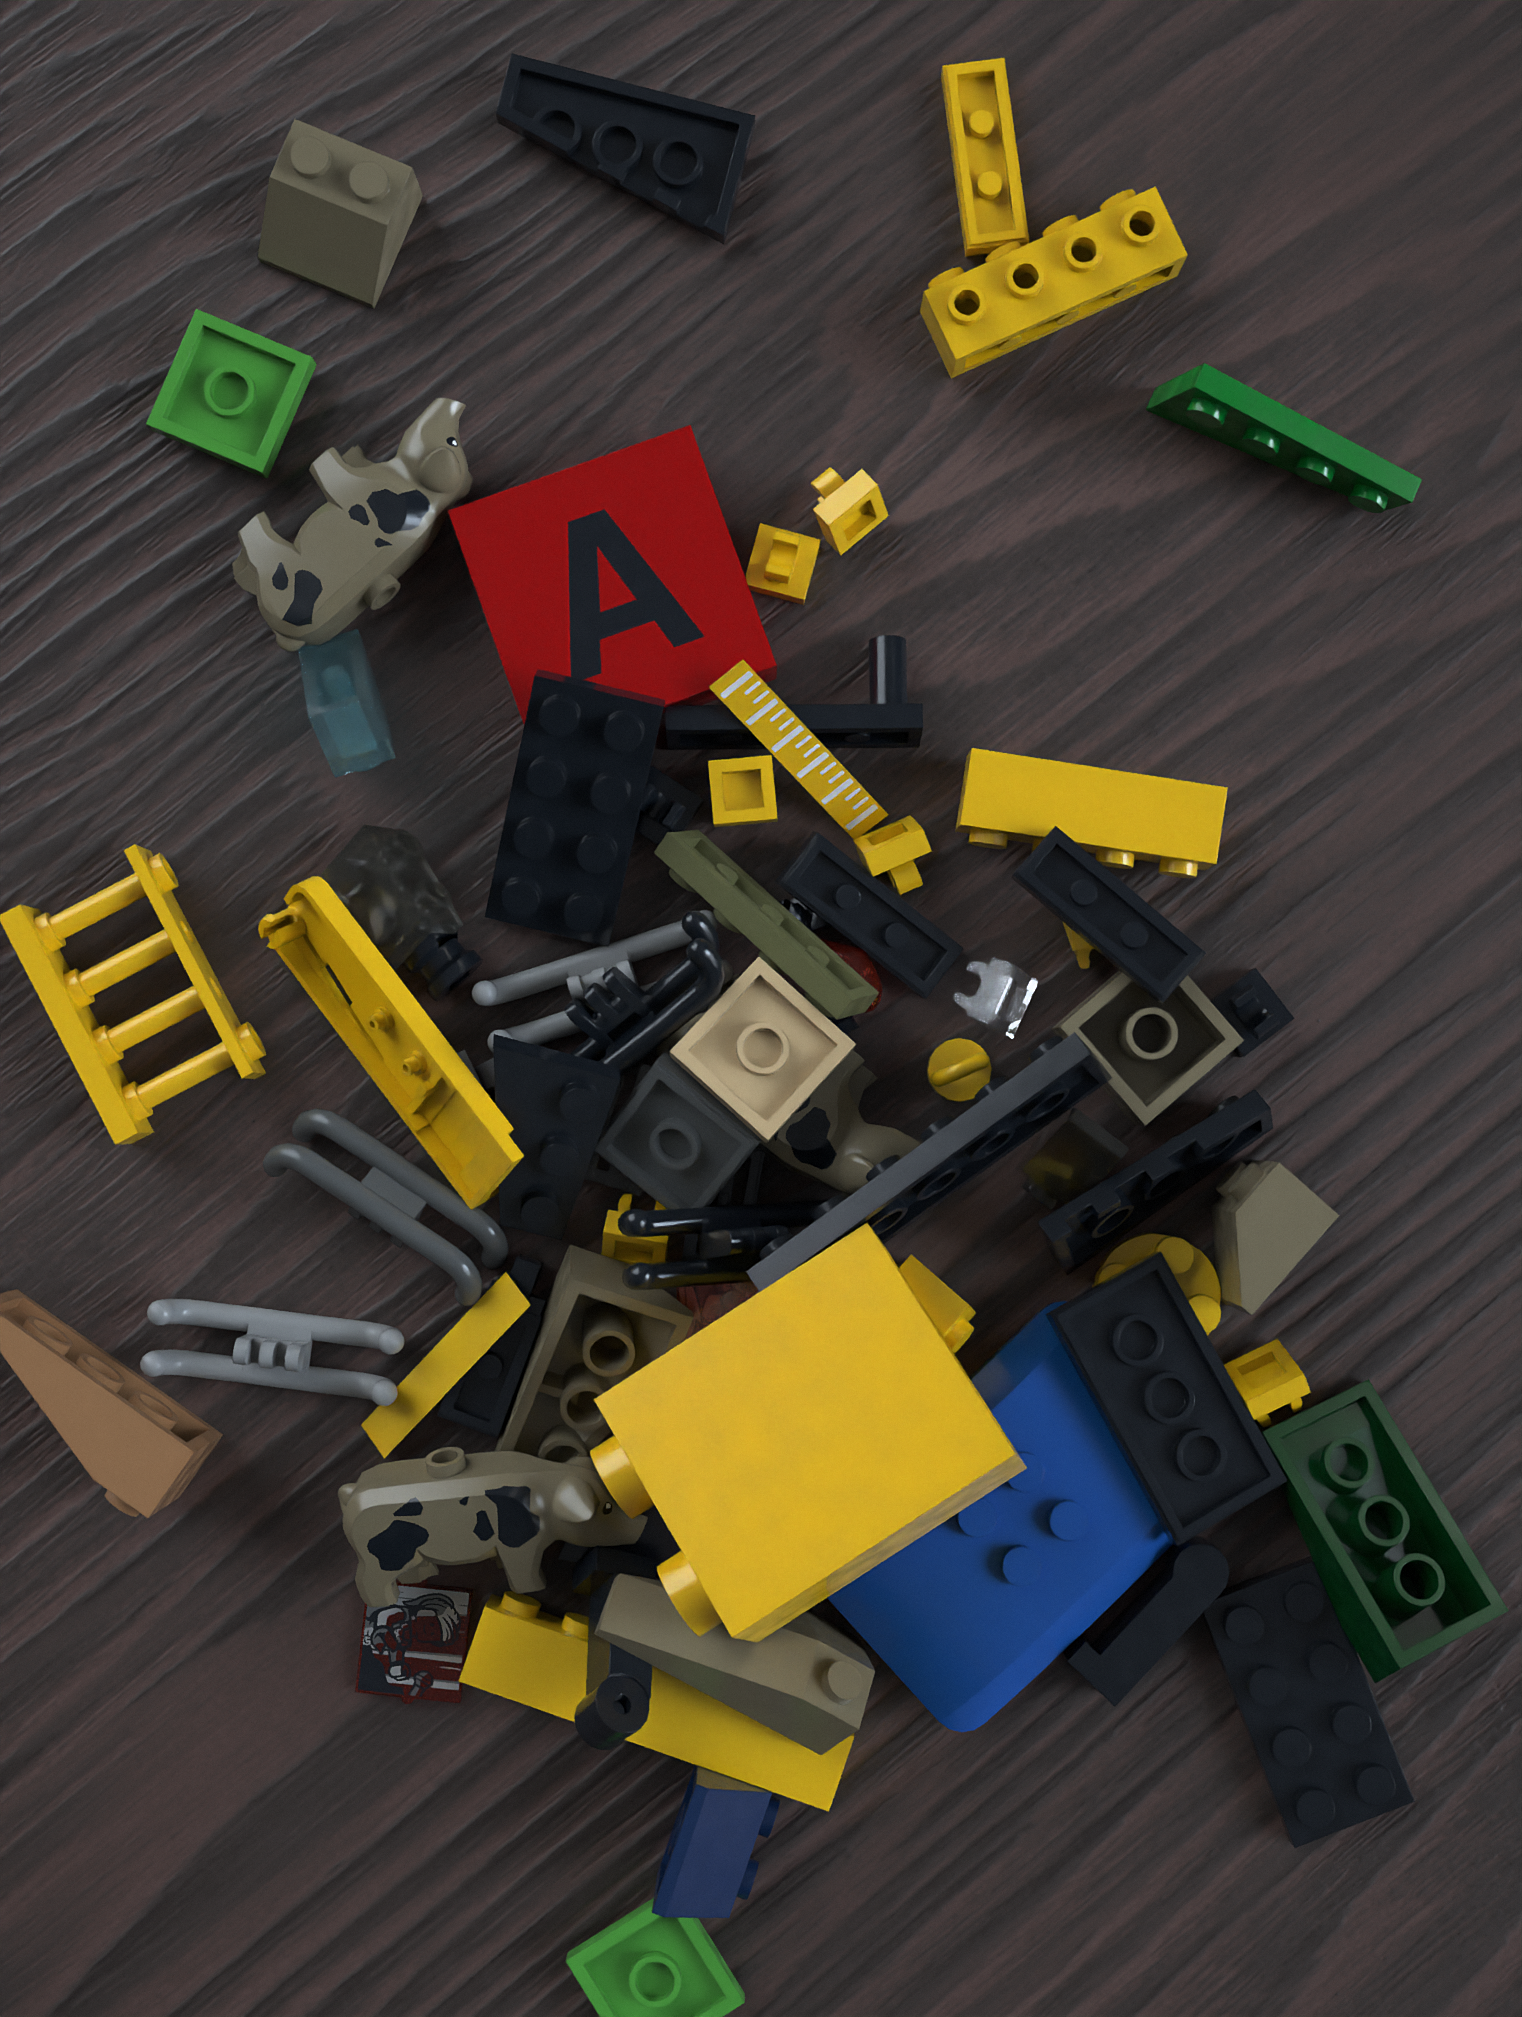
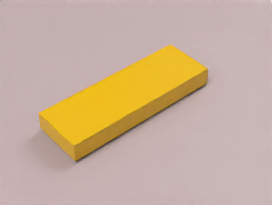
M1005 58L943 65L941 80L965 257L990 254L1000 246L1013 241H1019L1021 246L1029 244V234Z

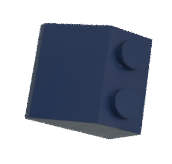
M694 1765L657 1872L652 1913L662 1917L729 1918L736 1897L747 1900L759 1865V1861L751 1859L750 1856L757 1835L765 1838L769 1837L777 1816L780 1799L771 1797L772 1792Z

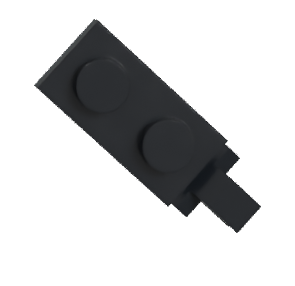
M523 1254L516 1257L510 1278L531 1306L444 1396L437 1416L492 1437H499L543 1319L542 1312L547 1299L533 1295L544 1262ZM496 1280L491 1281L489 1289L495 1284Z

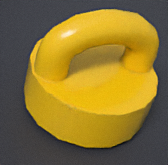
M962 1038L947 1040L936 1047L929 1057L927 1065L928 1080L934 1091L946 1100L957 1102L973 1099L976 1093L989 1083L992 1070L989 1056L984 1049L972 1040Z

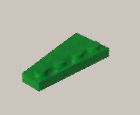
M1206 363L1155 387L1146 411L1294 473L1311 483L1322 485L1348 496V501L1351 504L1371 513H1383L1386 510L1412 503L1422 481L1421 478Z

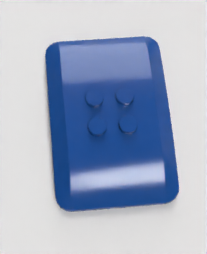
M1068 1301L1053 1302L1039 1310L969 1377L1027 1469L827 1597L931 1714L949 1730L967 1732L973 1731L985 1724L1076 1640L1172 1545L1045 1315Z

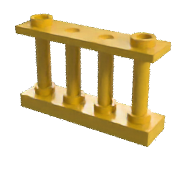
M136 844L124 850L135 871L134 874L56 915L51 916L48 912L41 914L39 909L21 904L0 914V922L115 1145L132 1144L153 1133L154 1131L147 1117L153 1115V1107L233 1065L236 1066L241 1078L256 1079L266 1074L259 1060L266 1055L260 1037L249 1022L240 1024L171 891L179 886L171 866L161 853L153 856L150 850ZM146 896L149 898L164 927L162 931L83 972L76 968L70 970L60 951V948L66 946L65 938ZM177 952L193 986L111 1029L107 1025L99 1026L89 1007V1004L95 1002V994ZM206 1008L223 1042L141 1085L135 1081L131 1083L127 1081L118 1063L119 1060L124 1058L123 1051Z

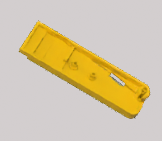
M312 876L293 885L284 897V901L289 905L288 908L274 915L266 914L259 922L258 930L261 939L268 936L270 942L267 947L276 950L467 1206L473 1210L499 1193V1184L524 1157L523 1153L509 1136L514 1128L329 884L319 876ZM326 966H330L352 1001L350 1006L327 971Z

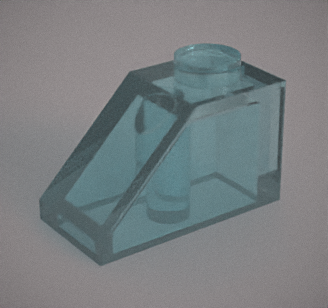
M358 629L334 636L331 640L321 645L303 646L298 649L308 718L334 777L336 778L354 771H368L382 762L396 758L389 721Z

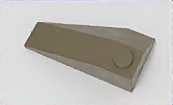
M569 1245L542 1312L543 1319L494 1452H520L558 1463H565L577 1457H589L590 1450L597 1447L611 1432L594 1399L682 1343L694 1318L693 1312L663 1289L631 1290L627 1288L623 1283L622 1273L630 1264Z
M623 1573L617 1575L613 1581L594 1633L819 1755H823L859 1730L875 1670L859 1638L808 1610L759 1642L732 1638L723 1622L699 1637L683 1620L661 1581Z

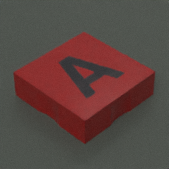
M691 425L448 510L523 724H525L534 676L538 669L664 699L663 713H665V707L670 705H704L719 700L709 686L741 660H744L765 683L777 679L776 661Z

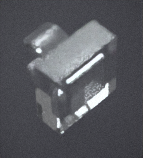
M996 957L992 958L989 966L979 961L969 962L966 969L983 980L975 996L969 997L963 993L955 992L953 1000L968 1011L967 1016L991 1031L1013 1039L1038 981L1017 966Z

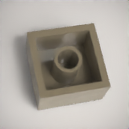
M1120 970L1051 1028L1056 1036L1061 1035L1064 1039L1074 1032L1081 1038L1112 1076V1079L1102 1085L1101 1088L1133 1125L1146 1126L1244 1041L1188 975L1163 1004L1160 1005Z

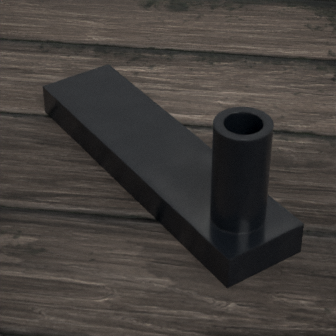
M881 635L869 640L870 704H786L826 748H919L923 731V703H908L906 639L900 636ZM670 705L665 707V731L668 750L767 749L726 705Z

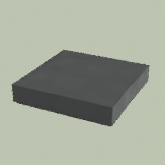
M664 1052L601 1133L594 1151L665 1208L708 1207L762 1139Z

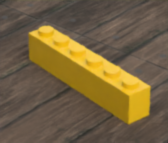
M505 1591L502 1598L491 1594L483 1609L459 1682L575 1722L576 1707L586 1696L589 1617L567 1612L564 1619L539 1611L541 1603L527 1595ZM652 1665L651 1698L647 1721L641 1729L625 1740L829 1812L855 1736L853 1733L823 1755H819Z

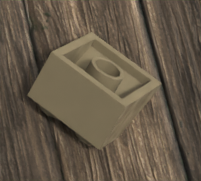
M294 119L269 177L258 251L259 261L375 309L423 197L413 167Z
M1252 1160L1246 1166L1240 1161L1230 1169L1217 1185L1216 1190L1222 1196L1212 1206L1215 1268L1221 1287V1300L1226 1305L1253 1315L1340 1216L1280 1162Z

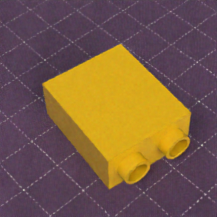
M865 1223L594 1399L614 1434L590 1450L594 1466L616 1503L631 1519H634L652 1506H656L681 1551L659 1564L657 1572L675 1608L690 1629L699 1637L723 1622L732 1638L752 1642L763 1640L1027 1469L894 1259L868 1223Z

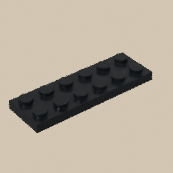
M1075 1032L1066 1039L1058 1035L1045 1041L1030 1054L1029 1061L1031 1064L1011 1079L1004 1075L986 1084L974 1096L977 1104L956 1119L949 1115L934 1122L920 1135L922 1144L903 1158H900L899 1155H893L875 1165L866 1175L868 1181L866 1185L848 1198L845 1194H840L823 1203L812 1214L815 1222L796 1236H793L792 1233H787L767 1244L759 1253L761 1261L746 1271L760 1292L865 1223L870 1225L881 1242L885 1244L1112 1079V1076L1098 1057Z

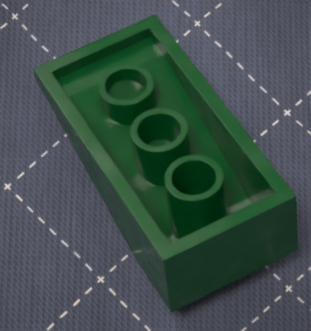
M1369 1379L1261 1433L1287 1479L1280 1486L1340 1624L1374 1683L1387 1678L1509 1611Z

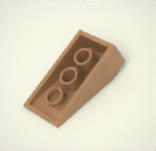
M18 1289L0 1293V1353L92 1479L107 1489L105 1498L125 1514L137 1517L141 1513L147 1518L178 1499L223 1434Z

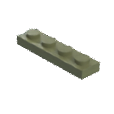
M701 831L667 832L654 853L670 867L669 875L677 884L688 891L699 893L715 908L713 914L723 926L733 932L744 934L760 949L759 957L777 973L790 976L806 991L804 994L805 998L823 1015L835 1017L838 1020L866 1012L879 992Z

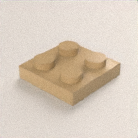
M758 957L670 1050L669 1056L767 1144L855 1048L856 1043L766 962Z

